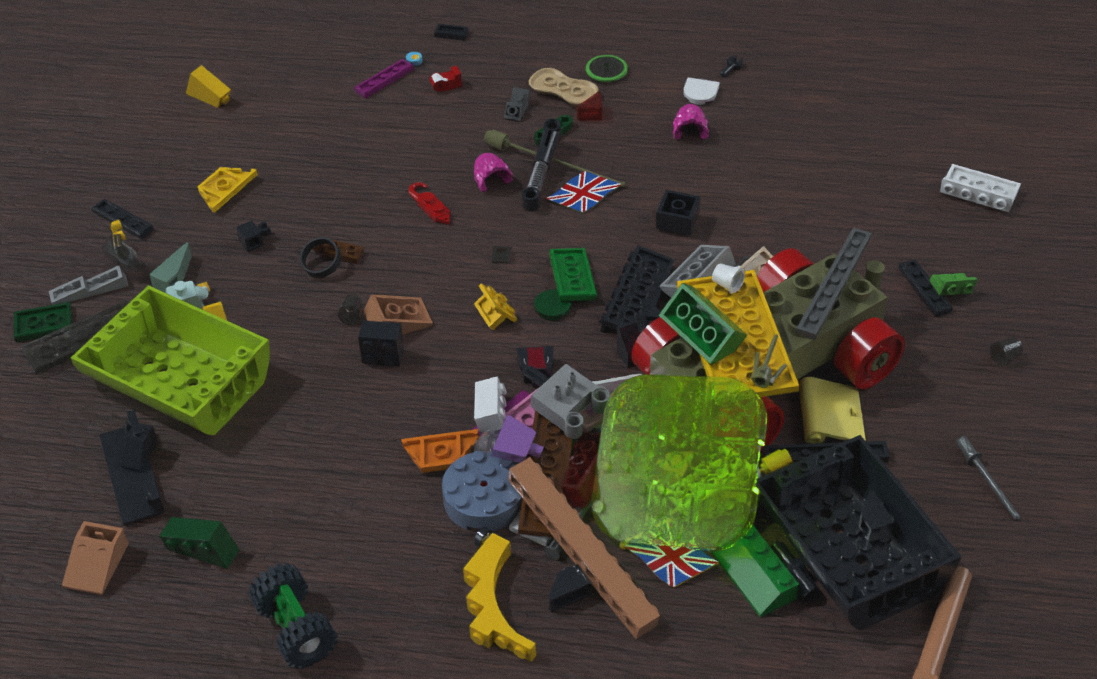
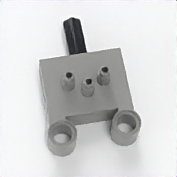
M567 364L560 368L551 378L546 377L533 366H527L523 372L526 377L540 386L531 395V407L562 429L570 439H576L582 435L584 419L580 412L589 403L591 404V410L597 414H603L609 408V391L598 387Z

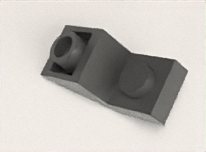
M513 87L511 101L506 102L504 118L521 120L528 106L530 90Z

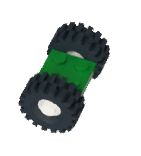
M280 563L276 565V568L271 566L268 568L269 571H262L259 578H254L255 584H250L249 588L251 590H248V594L259 615L264 616V618L271 616V618H275L277 624L281 625L283 633L278 635L277 638L279 640H276V644L289 667L292 666L294 669H297L298 666L300 669H303L306 665L310 667L314 662L322 661L321 658L323 656L327 657L329 651L334 650V644H337L338 640L336 638L338 636L324 614L321 613L319 615L318 612H314L313 615L310 613L305 614L299 602L305 600L306 597L304 595L308 594V585L299 569L293 564L290 566L289 563H285L282 566Z

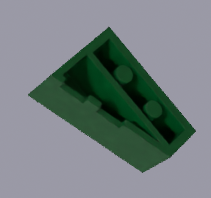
M171 517L159 535L164 543V547L169 551L228 569L240 550L221 521Z

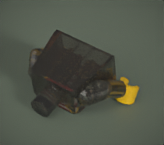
M120 220L112 222L110 227L113 233L101 246L104 255L126 271L131 267L136 272H139L144 263L138 260L137 252L124 242L126 237L122 231L123 227Z

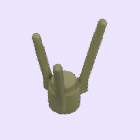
M777 334L774 335L765 361L759 368L760 354L759 352L755 353L753 373L750 379L756 386L766 388L768 385L773 386L777 377L787 367V364H783L773 376L771 368L768 367L778 338Z

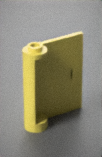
M805 377L799 381L804 439L808 444L822 443L826 437L847 441L858 435H861L866 441L857 387L813 377Z

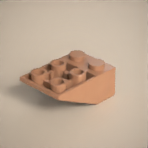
M84 521L73 542L62 588L103 595L129 544L124 529Z

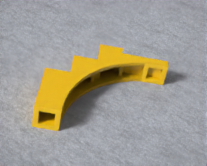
M492 533L463 568L464 582L473 587L466 596L467 610L477 616L469 626L470 637L476 644L484 645L487 648H490L495 642L500 648H506L514 652L517 657L525 658L532 662L536 657V643L521 636L511 628L504 619L496 602V582L503 565L511 555L510 541Z

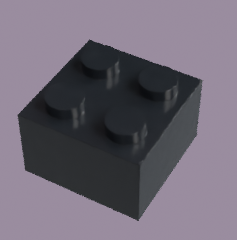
M666 190L656 212V228L691 235L700 213L701 196Z
M363 320L358 335L362 364L400 366L404 353L401 323Z

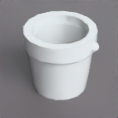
M721 263L715 267L712 274L713 282L726 288L727 291H730V294L736 293L743 285L745 279V271L740 266L733 267Z

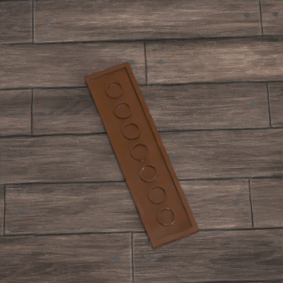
M535 410L532 429L535 430L536 434L532 442L543 446V450L539 458L530 454L528 458H531L534 463L540 465L543 474L550 478L557 491L566 497L573 439L568 438L562 429ZM522 499L518 534L554 538Z

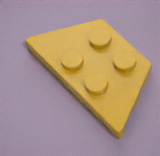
M220 167L197 187L202 198L211 211L215 213L258 174L256 169H251V172H242L241 168L230 169Z

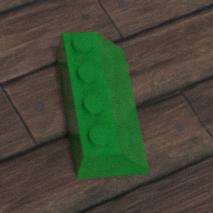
M684 283L680 285L659 314L668 325L710 364H714L735 352L747 336L741 328L695 287Z
M751 522L732 530L713 551V556L759 617L797 600L799 583Z

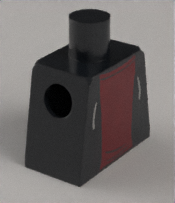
M554 346L517 348V362L524 383H532L535 389L540 387L523 374L527 366H533L548 378L552 377Z

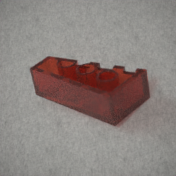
M582 432L577 443H574V453L569 459L570 466L566 469L561 484L563 494L570 506L587 507L618 458L616 453L621 452L614 434Z

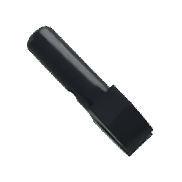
M737 56L729 57L727 59L728 66L720 72V75L725 77L733 69L741 70L743 68V58L737 62Z

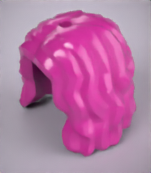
M687 104L680 108L673 121L674 139L679 140L681 138L683 126H696L700 132V137L702 139L708 138V120L705 119L703 111L697 105Z
M483 153L475 160L474 179L481 192H486L485 179L492 173L501 177L505 183L513 181V175L508 165L493 153Z

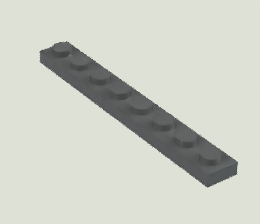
M853 227L797 326L796 334L816 340L866 249L872 233Z

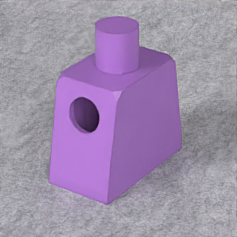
M507 414L491 456L521 463L525 460L527 454L539 458L543 446L532 442L536 434L535 430Z

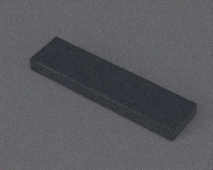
M106 199L92 207L94 214L110 223L120 220L123 230L141 240L154 230L153 225Z
M916 259L899 264L898 269L934 317L952 312L953 307L943 295L937 293L929 281L930 277Z

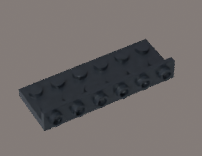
M637 245L635 251H631L627 260L629 264L625 263L622 270L624 276L620 275L616 285L619 287H614L610 297L613 300H608L605 308L607 313H603L600 318L599 324H602L600 331L604 332L606 327L617 330V326L635 320L641 334L649 323V320L646 319V314L656 306L662 292L660 285L668 278L675 259Z

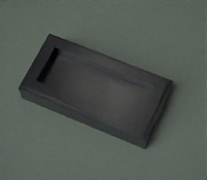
M438 24L434 36L465 41L469 28Z

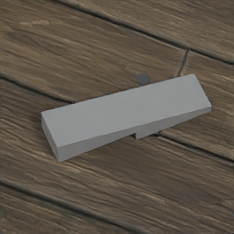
M118 265L88 280H85L83 276L50 290L49 295L52 305L128 287L129 285L126 274Z

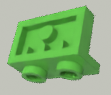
M964 273L932 275L929 281L939 295L972 293L978 280L976 277L967 278Z

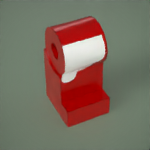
M457 65L452 66L451 71L434 73L429 79L433 89L437 92L462 87V76Z

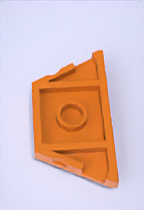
M478 429L406 438L401 439V442L422 473L447 470L454 461L470 454L480 434Z

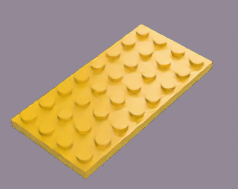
M755 270L745 271L743 285L736 293L732 294L726 288L713 282L712 276L677 281V289L682 283L695 287L747 334L735 352L714 364H710L700 354L716 404L799 391V383ZM777 334L778 338L768 367L772 370V376L783 364H787V367L777 377L773 386L768 385L766 388L756 386L750 379L753 373L755 353L759 352L760 354L759 368L765 361L774 335Z

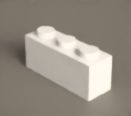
M498 376L475 382L474 420L481 434L502 429L506 419L504 407H506L504 397L506 395V388L504 383H500Z

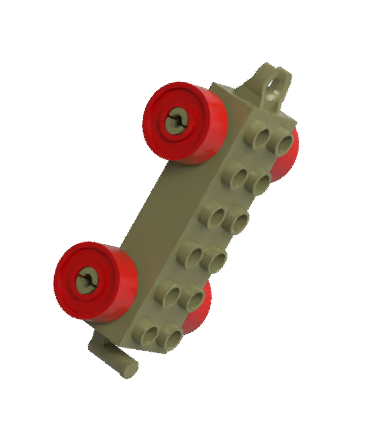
M794 248L777 253L763 266L757 278L796 378H801L835 358V368L859 389L871 388L885 379L900 361L905 349V339L884 321L888 299L880 291L882 276L885 270L884 264L877 260L868 261L864 277L853 270L816 340L796 334V328L837 255L832 254L815 264ZM661 317L650 323L637 338L632 349V361L650 379V383L640 389L637 405L639 408H645L654 397L662 399L667 404L665 407H654L652 409L653 422L664 423L669 420L687 383L692 382L699 389L683 420L699 436L711 430L712 440L727 455L736 451L746 461L760 455L763 452V445H771L776 439L784 423L785 416L783 410L768 396L716 404L700 354Z

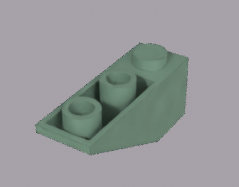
M186 242L149 274L153 288L166 293L167 287L175 285L177 281L184 280L192 257L189 243Z

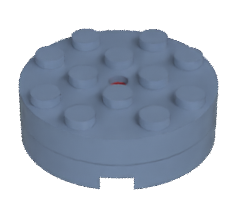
M475 451L454 461L446 470L442 480L444 507L450 519L464 529L468 527L478 529L487 527L497 531L509 526L520 512L523 499L508 481L509 469L517 465V462L491 456L492 451Z

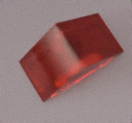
M600 91L577 106L578 121L603 120L602 95Z

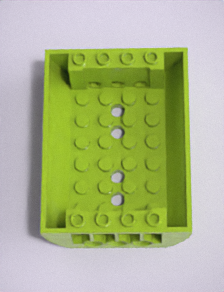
M148 285L71 357L74 366L84 375L205 434L216 435L264 384L269 366L270 345L269 339Z

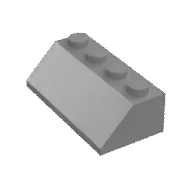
M700 245L660 285V289L672 298L677 291V281L712 276L715 267L720 263L734 267L736 263L730 247Z

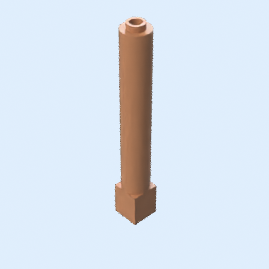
M958 566L944 587L913 679L939 678L972 579V574L965 567Z

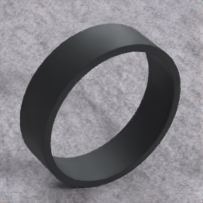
M325 237L309 241L300 253L302 267L310 276L315 278L331 275L336 271L341 262L340 249L331 239ZM321 244H330L335 247V258L327 268L321 271H311L306 268L307 255L314 247Z

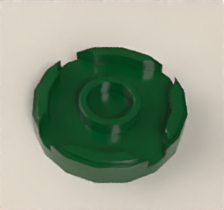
M557 289L546 290L535 298L534 310L543 319L558 320L562 316L569 314L571 311V301H559Z

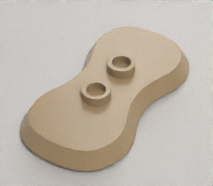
M553 68L540 69L529 79V85L534 91L541 94L558 96L573 106L587 105L598 93L596 84L587 80L567 77L561 71Z

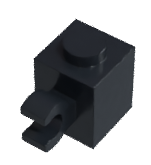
M249 221L236 227L238 239L247 252L264 246L262 237L271 234V228L267 227L266 222H261L257 227L253 221Z

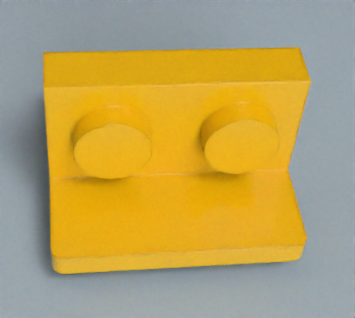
M481 283L479 288L483 295L474 305L488 327L494 330L506 318L516 322L515 310L506 303L508 301L502 293L497 294L491 286L487 287Z

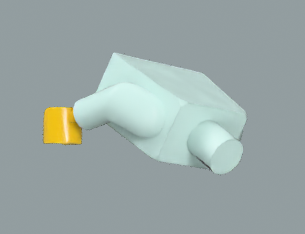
M177 281L175 285L166 288L167 294L202 310V307H204L202 300L206 299L208 291H211L207 281L195 286L193 281Z

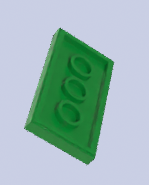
M549 249L559 301L596 300L597 293L586 249Z

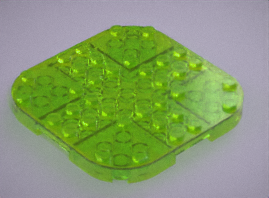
M638 375L621 383L607 401L601 429L591 500L592 513L599 528L613 539L636 545L682 547L703 551H721L734 546L736 541L742 536H746L756 515L759 489L756 488L760 449L765 443L767 414L762 399L748 385L729 377Z

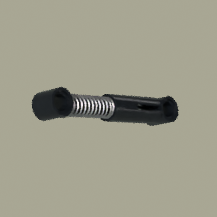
M555 118L547 119L544 122V131L533 162L534 168L528 187L522 191V204L526 211H536L540 207V191L546 172L550 169L557 143L561 139V123Z

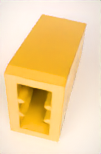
M202 65L190 73L186 94L217 108L229 101L231 89Z

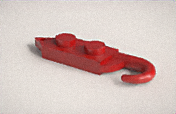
M421 182L413 183L409 187L408 192L417 202V205L435 223L441 222L450 225V210L432 192L418 194L415 191L417 187L427 188L426 184Z

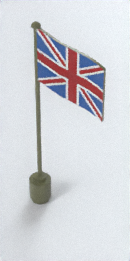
M488 130L485 134L484 142L496 149L503 151L511 146L533 155L537 153L510 143L511 140L508 134L496 130ZM553 158V162L576 169L582 173L572 178L560 190L545 198V200L584 214L594 208L608 194L620 187L624 188L626 183Z

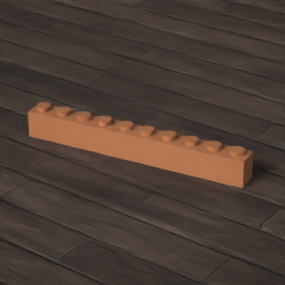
M528 458L510 468L508 481L573 562L579 564L589 582L635 639L657 627L660 618L658 609L648 602L644 592L632 582L631 576L624 572L619 566L617 559L607 552L604 543L593 535L591 527L588 524H584L577 510L571 508L567 503L566 497L557 491L553 481L543 474L540 465L534 463L531 458Z

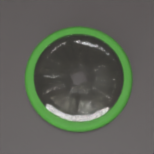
M613 55L594 57L586 65L588 76L600 82L617 81L623 78L628 71L626 62Z

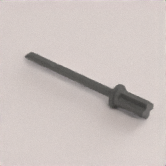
M966 436L958 438L956 442L966 456V462L976 465L1014 519H1020L1019 514L979 459L982 454L975 450Z

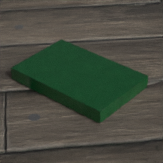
M70 302L14 312L15 342L73 332L72 306Z

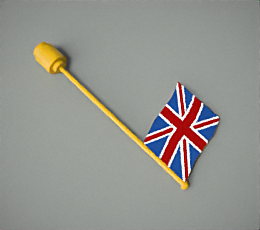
M779 449L761 459L762 464H760L761 469L759 470L760 473L766 475L792 464L793 461L786 449ZM683 512L619 544L622 550L626 548L640 558L660 580L672 588L719 564L718 561L705 554L686 533L670 523L685 515Z

